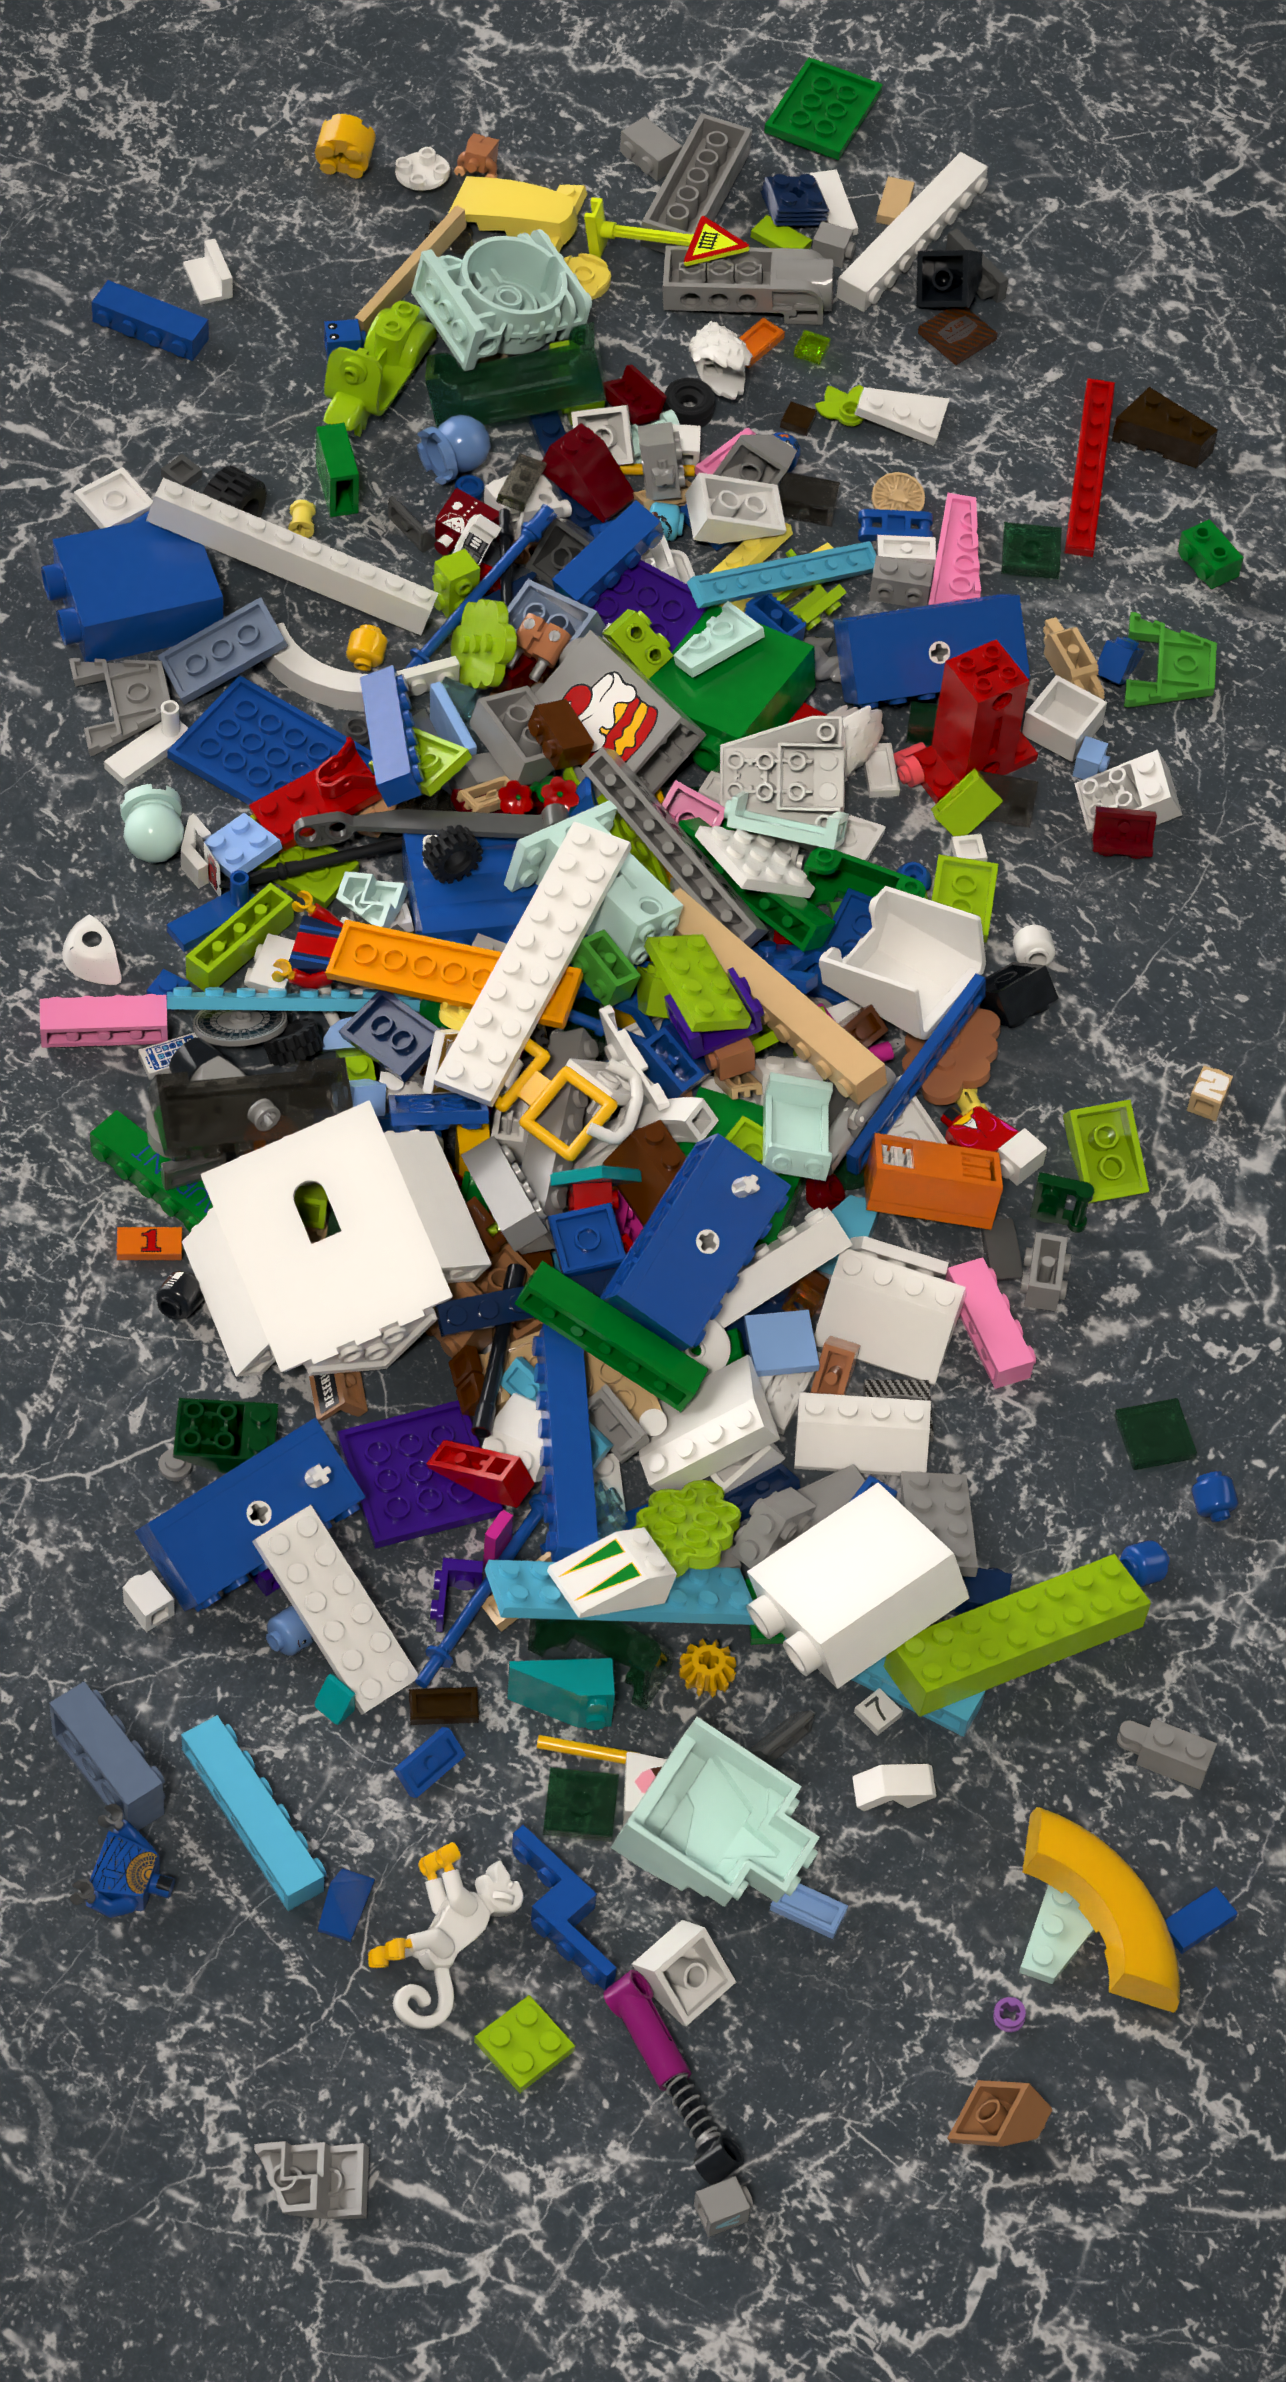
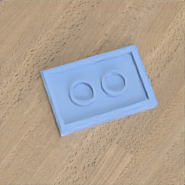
M440 681L430 684V720L438 737L467 748L471 755L477 754V745L443 684Z

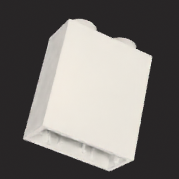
M879 1483L747 1571L757 1599L746 1607L759 1631L767 1639H771L781 1632L787 1638L783 1642L784 1649L795 1667L804 1676L818 1669L837 1689L969 1599L954 1553Z

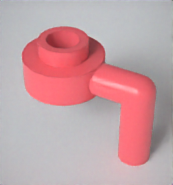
M923 742L893 754L895 764L898 766V777L903 784H907L909 787H914L924 782V773L919 761L915 756L910 755L926 748Z

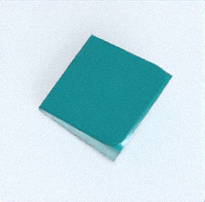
M330 1673L324 1681L314 1706L335 1725H340L355 1711V1692Z

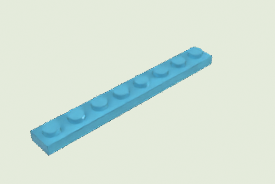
M868 541L694 576L687 581V584L699 609L723 604L727 601L733 602L873 573L876 553L871 542Z
M175 987L173 992H167V1009L358 1012L379 990L365 989L363 994H350L348 989H332L331 994H319L318 989L312 988L300 989V993H287V989L270 988L268 993H256L254 988H237V993H224V988L219 987L205 988V992H192L190 987ZM394 993L393 996L414 1011L420 1012L419 998Z

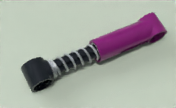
M634 1969L629 1970L604 1990L605 2002L610 2010L622 2019L659 2089L666 2091L667 2095L673 2097L672 2105L679 2108L678 2115L685 2119L683 2124L690 2129L689 2136L696 2140L697 2154L693 2160L698 2173L709 2184H717L744 2164L742 2151L730 2137L721 2135L717 2131V2127L712 2126L710 2122L712 2116L706 2115L704 2111L706 2106L700 2104L698 2100L700 2095H695L692 2090L694 2084H689L687 2080L691 2076V2071L651 2000L653 1990L641 1973Z

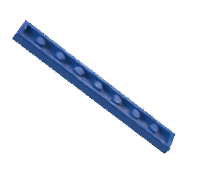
M975 973L848 1150L847 1171L855 1175L861 1172L867 1163L874 1133L888 1134L986 995L985 977Z

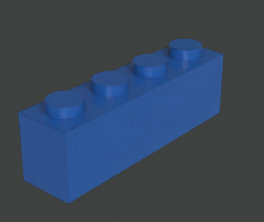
M107 280L92 300L93 322L123 333L128 337L148 343L153 347L171 352L176 356L193 361L209 340L208 319L110 280Z
M635 500L552 578L554 590L591 608L598 601L600 594L607 588L615 586L620 576L628 568L635 567L639 563L641 556L649 548L653 549L660 543L664 535L661 521Z

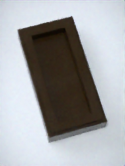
M477 1687L409 1689L410 1725L479 1723Z

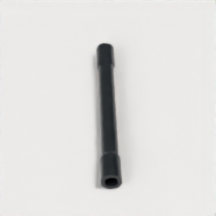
M520 1264L508 1265L502 1290L522 1287L526 1276V1268ZM513 1323L495 1328L481 1396L476 1406L471 1429L472 1434L480 1438H487L491 1435L496 1413L495 1405Z

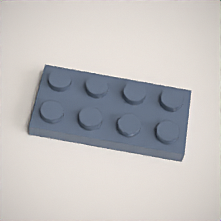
M260 597L157 656L162 661L169 679L185 705L286 648L288 644L265 602Z

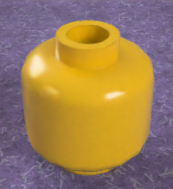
M367 624L361 625L350 634L346 656L356 669L370 671L371 668L382 665L388 640L382 634L380 628Z

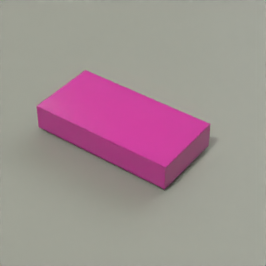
M504 1510L500 1511L485 1533L484 1568L488 1560H497L512 1539L513 1515Z

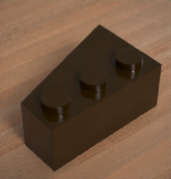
M1148 387L1116 417L1111 441L1120 444L1122 440L1138 445L1137 450L1146 452V449L1163 453L1162 458L1197 468L1213 453L1218 429L1156 390Z

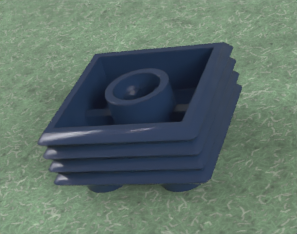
M776 174L774 177H764V186H762L760 192L775 226H820L822 221H827L826 217L828 216L829 208L814 176L802 174L800 176L787 177L783 174Z

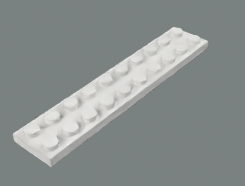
M573 822L433 1080L436 1086L493 1107L631 850V843L629 841L581 823Z

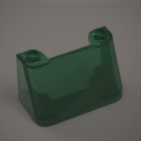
M530 1618L529 1651L541 1657L544 1656L546 1650L552 1647H560V1650L566 1652L574 1639L630 1668L625 1676V1683L633 1687L634 1693L631 1703L646 1711L671 1672L673 1653L670 1648L619 1621Z

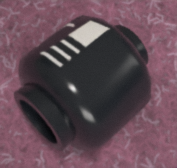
M183 1271L171 1273L156 1292L159 1310L170 1319L188 1318L204 1300L196 1276Z

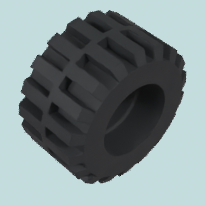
M230 465L216 473L202 494L256 517H261L266 503L267 488L262 481Z

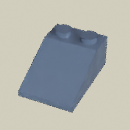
M530 579L525 582L507 607L509 614L508 624L513 625L515 631L518 630L527 613H531L544 619L548 624L551 622L566 630L572 636L569 643L576 638H584L590 630L602 638L603 630L606 627L596 610ZM559 659L554 666L556 668L560 665Z

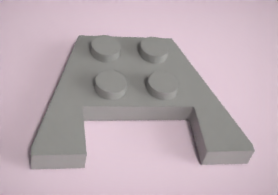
M80 658L69 659L75 687L106 680L112 706L113 722L84 728L90 756H94L161 721V705L163 702L170 700L162 661L124 660L123 663H107L106 659H95L94 662H81Z

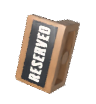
M360 1371L309 1376L316 1418L318 1420L324 1421L340 1410L357 1417L368 1411Z

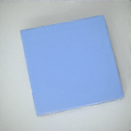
M809 1310L744 1316L749 1353L758 1377L819 1371L820 1364Z

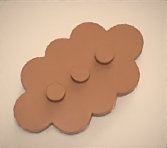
M980 1005L923 1083L922 1095L926 1101L938 1106L949 1105L960 1098L963 1089H975L988 1082L991 1077L990 1063L998 1055L996 1039L1000 1034V1019L997 1014L990 1010L981 1009ZM909 1033L906 1035L905 1049L907 1054L902 1059L903 1074L927 1040L916 1038Z

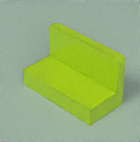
M974 768L931 808V811L935 818L954 837L965 836L990 815L1003 800Z

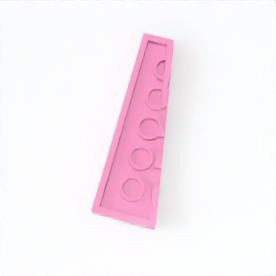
M947 493L928 605L980 597L981 582L979 579L980 563L978 560L979 544L976 497Z

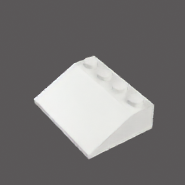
M846 1249L839 1254L814 1334L816 1347L823 1349L824 1343L829 1336L861 1345L857 1357L858 1361L915 1380H929V1384L935 1386L966 1297V1287L851 1249Z
M746 1355L704 1377L695 1396L681 1412L660 1400L661 1409L667 1418V1427L660 1435H648L650 1443L639 1450V1458L651 1488L655 1491L661 1489L681 1491L687 1483L703 1480L780 1440L751 1357Z

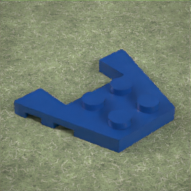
M762 941L753 947L752 950L791 984L796 985L798 990L803 994H807L818 986V974L802 971L814 963H819L821 955L831 947L838 948L841 951L842 959L854 947L822 946L821 948L803 952L792 944H776L773 941Z

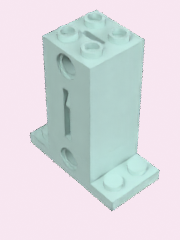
M609 800L519 839L504 885L511 892L523 887H529L534 882L539 886L573 822L575 821L612 835L610 830L614 824L613 820L617 807ZM629 852L586 934L590 936L605 929L631 964L639 965L649 958L644 948L647 937L673 936L675 928L680 921L679 917L683 904Z

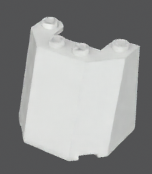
M885 886L877 896L871 899L869 904L872 928L857 942L853 950L843 959L841 951L835 947L829 948L821 955L819 968L821 970L822 983L862 1007L872 1004L881 1018L916 1038L928 1040L975 973L982 975L984 972L986 958L981 918L977 915Z

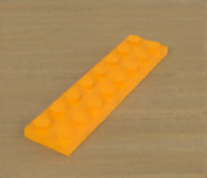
M345 919L325 974L327 979L438 1003L447 1002L452 1006H463V1008L472 1009L502 952ZM567 967L537 1024L565 1029L584 976L582 969Z

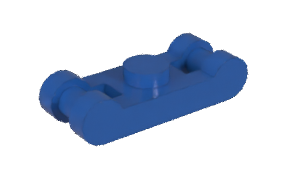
M863 509L858 512V522L861 524V528L858 530V540L860 542L877 541V535L933 537V532L930 531V526L933 524V514L930 512ZM874 522L881 523V527H872V524ZM911 524H916L919 526V529H911Z

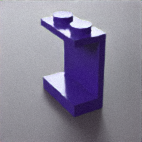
M733 967L728 969V976L752 1018L748 1029L692 1032L671 994L664 996L668 1018L693 1060L763 1030L760 1018L764 1016L763 1008L757 998L754 1000L751 998V990L745 977L739 978Z

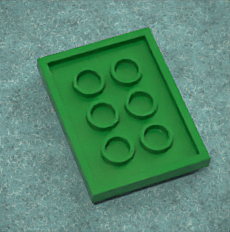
M809 57L766 122L764 133L839 160L882 93L883 84Z

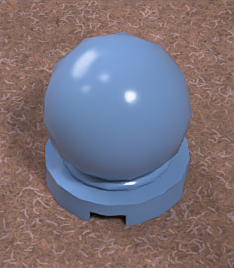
M466 415L453 416L439 425L438 429L431 426L417 434L421 438V443L417 444V450L426 471L433 470L437 476L435 481L442 485L455 479L458 472L465 473L478 468L487 459L491 448L490 436L484 425L475 418Z

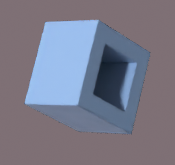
M1086 736L1076 757L1073 776L1084 780L1106 771L1110 761V757L1106 756L1108 743Z

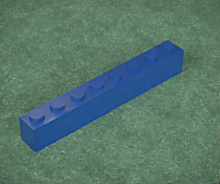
M543 1323L539 1336H534L532 1355L537 1356L538 1363H536L534 1369V1382L539 1383L540 1390L536 1395V1410L541 1411V1418L538 1423V1438L543 1439V1446L540 1450V1466L545 1467V1474L542 1478V1494L547 1495L543 1517L544 1523H549L545 1546L546 1551L551 1552V1562H558L597 1542L598 1529L584 1349Z

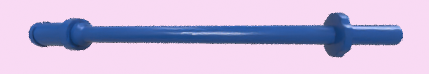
M543 504L529 522L522 524L521 536L421 650L416 648L410 650V655L413 659L404 669L431 662L430 656L462 621V614L468 602H478L530 542L540 541L544 530L557 518V514L553 513L554 510L551 507Z
M542 1489L530 1499L531 1511L497 1560H513L543 1517L547 1495L542 1494ZM487 1576L438 1647L428 1646L425 1650L426 1655L430 1659L415 1680L418 1686L427 1688L440 1667L450 1668L454 1663L449 1655L492 1592Z

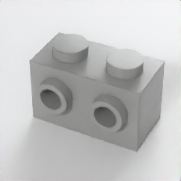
M876 555L869 600L907 607L926 606L934 565Z
M1036 1232L1033 1247H1026L1023 1266L1029 1267V1272L1022 1275L1020 1293L1026 1294L1024 1306L1056 1311L1059 1299L1065 1300L1068 1281L1062 1279L1063 1273L1069 1272L1071 1254H1066L1068 1237Z

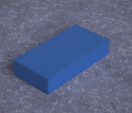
M1215 1887L1165 1919L1175 1947L1183 1954L1235 1920L1238 1913L1220 1890Z

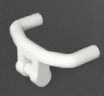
M611 1058L606 1070L629 1080L631 1099L625 1107L620 1109L618 1115L619 1124L615 1126L614 1131L591 1122L586 1134L614 1145L622 1143L634 1131L643 1104L644 1094L641 1075L638 1071Z

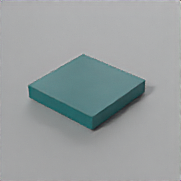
M600 1165L554 1172L550 1174L551 1186L569 1188L572 1184L612 1182V1186L642 1182V1177L639 1169Z

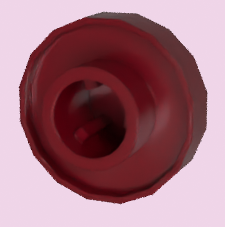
M835 1174L827 1175L826 1181L807 1179L806 1201L814 1210L817 1208L823 1210L827 1207L832 1211L845 1200L843 1186Z

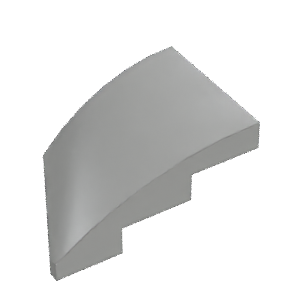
M286 2141L254 2144V2150L262 2161L267 2172L266 2177L270 2186L274 2188L278 2204L285 2215L320 2219L367 2218L369 2147L365 2143L329 2146L325 2142L290 2145Z

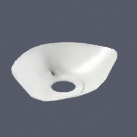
M89 914L78 921L70 930L63 946V961L67 968L77 977L98 984L117 985L121 983L122 978L112 938L103 924ZM90 931L99 933L102 937L101 943L95 947L86 946L82 942V937L85 933Z

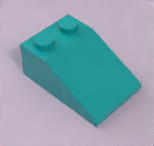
M612 1658L509 1661L508 1700L577 1728L586 1727L590 1730H599L604 1727H611L615 1698Z

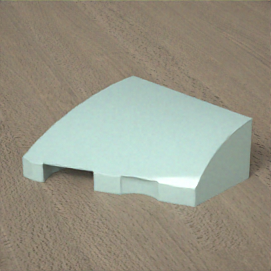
M345 871L336 898L340 903L370 924L389 928L403 905L408 888L405 883L378 881L373 874Z

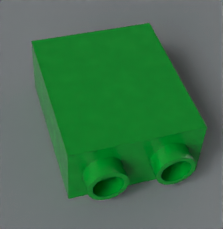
M717 605L710 606L673 650L672 654L674 655L694 634H701L707 628L706 622L712 616L717 618L723 612L722 607ZM760 624L764 629L765 637L694 678L675 665L674 656L664 664L649 680L707 734L688 757L693 758L699 767L708 772H719L721 744L786 724L816 687L815 649L813 645Z

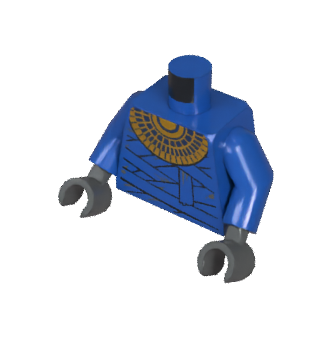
M110 1804L105 1806V1810L110 1812L112 1820L106 1815H101L98 1817V1824L103 1828L112 1826L114 1828L113 1832L108 1831L90 1880L80 1879L72 1884L81 1893L75 1892L70 1896L71 1903L80 1905L86 1901V1905L108 1918L133 1913L134 1911L145 1910L151 1894L169 1899L174 1888L175 1878L158 1874L160 1861L155 1848L127 1820H122L123 1811L118 1805Z

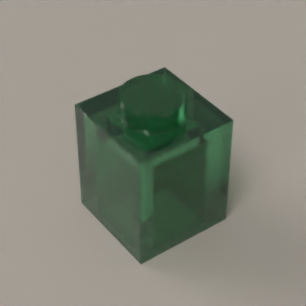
M911 702L906 743L917 744L923 742L925 746H931L938 705Z

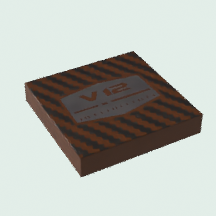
M949 307L921 324L918 328V334L955 365H958L996 341L998 334L967 307Z

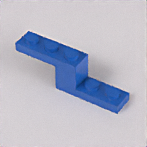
M522 1825L513 1833V1854L522 1864H529L537 1872L538 1878L546 1887H553L532 1905V1927L541 1937H548L555 1943L557 1951L565 1960L574 1961L581 1968L582 1975L589 1983L593 1985L597 1983L603 1990L607 1989L615 1982L617 1967L574 1928L595 1909L597 1893L530 1830Z

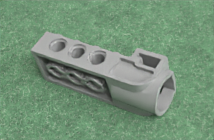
M666 246L663 275V310L782 313L784 315V324L822 325L824 311H832L834 260L824 259L820 253L814 250L749 247L747 252L685 266L684 258L689 246Z

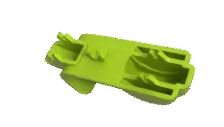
M398 301L391 308H385L377 314L368 330L363 348L359 347L357 351L349 348L339 347L331 352L327 363L324 394L332 400L323 418L325 423H345L347 431L354 430V435L360 437L362 430L366 429L370 414L381 416L388 409L437 338L436 328L427 321L426 313L421 307L406 301Z

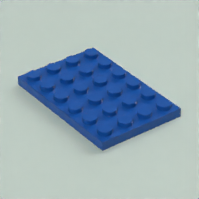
M239 675L167 750V756L173 762L249 805L313 771L324 761L337 755L347 742V737ZM355 742L358 754L371 771L368 765L372 760L371 750Z

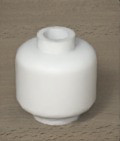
M1029 925L1020 929L1015 934L1013 947L1018 963L1048 966L1053 961L1055 947L1052 936L1047 928L1041 925Z

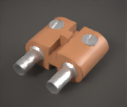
M527 613L516 631L517 646L512 661L506 664V667L512 670L521 655L529 658L533 657L537 663L531 671L529 678L538 682L546 667L553 668L561 652L572 636L563 628L551 622L548 624L544 619Z

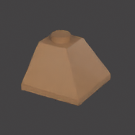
M978 2080L947 2139L951 2143L1000 2147L1038 2139L1053 2109L1030 2083Z

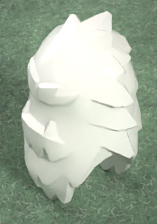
M710 321L708 325L696 331V336L692 337L689 343V352H691V357L694 360L701 380L707 383L718 396L736 399L737 394L743 395L745 365H750V359L753 355L746 347V344L738 338L737 334L727 329L726 326H719L717 322Z
M843 705L827 714V716H843L846 744L845 782L848 781L847 777L856 774L855 769L864 765L863 763L867 761L881 739L884 727L881 724L882 711L879 709L871 710V706H865L860 710L857 707L848 709L847 705Z

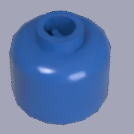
M1221 1471L1210 1472L1197 1477V1483L1192 1486L1191 1492L1198 1515L1205 1518L1210 1517L1212 1522L1229 1519L1231 1517L1230 1512L1238 1506V1497L1232 1478L1222 1475Z
M1153 1540L1127 1546L1122 1551L1119 1559L1139 1587L1162 1581L1168 1572V1553L1160 1544Z

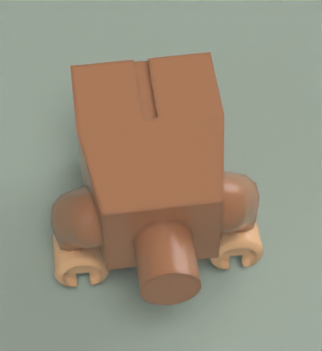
M473 133L468 139L466 151L458 156L457 167L454 170L455 175L461 173L460 176L463 177L467 171L470 173L475 171L486 173L488 171L485 177L497 178L499 139Z

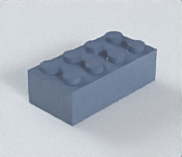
M84 1681L49 1703L52 1735L106 1806L110 1804L118 1805L123 1811L122 1820H127L138 1831L164 1815V1800L166 1796L163 1791V1784L165 1780L156 1766L150 1767L144 1759V1751L136 1740L130 1741L125 1735L126 1730L117 1715L111 1716L105 1709L106 1703L96 1689L91 1691Z

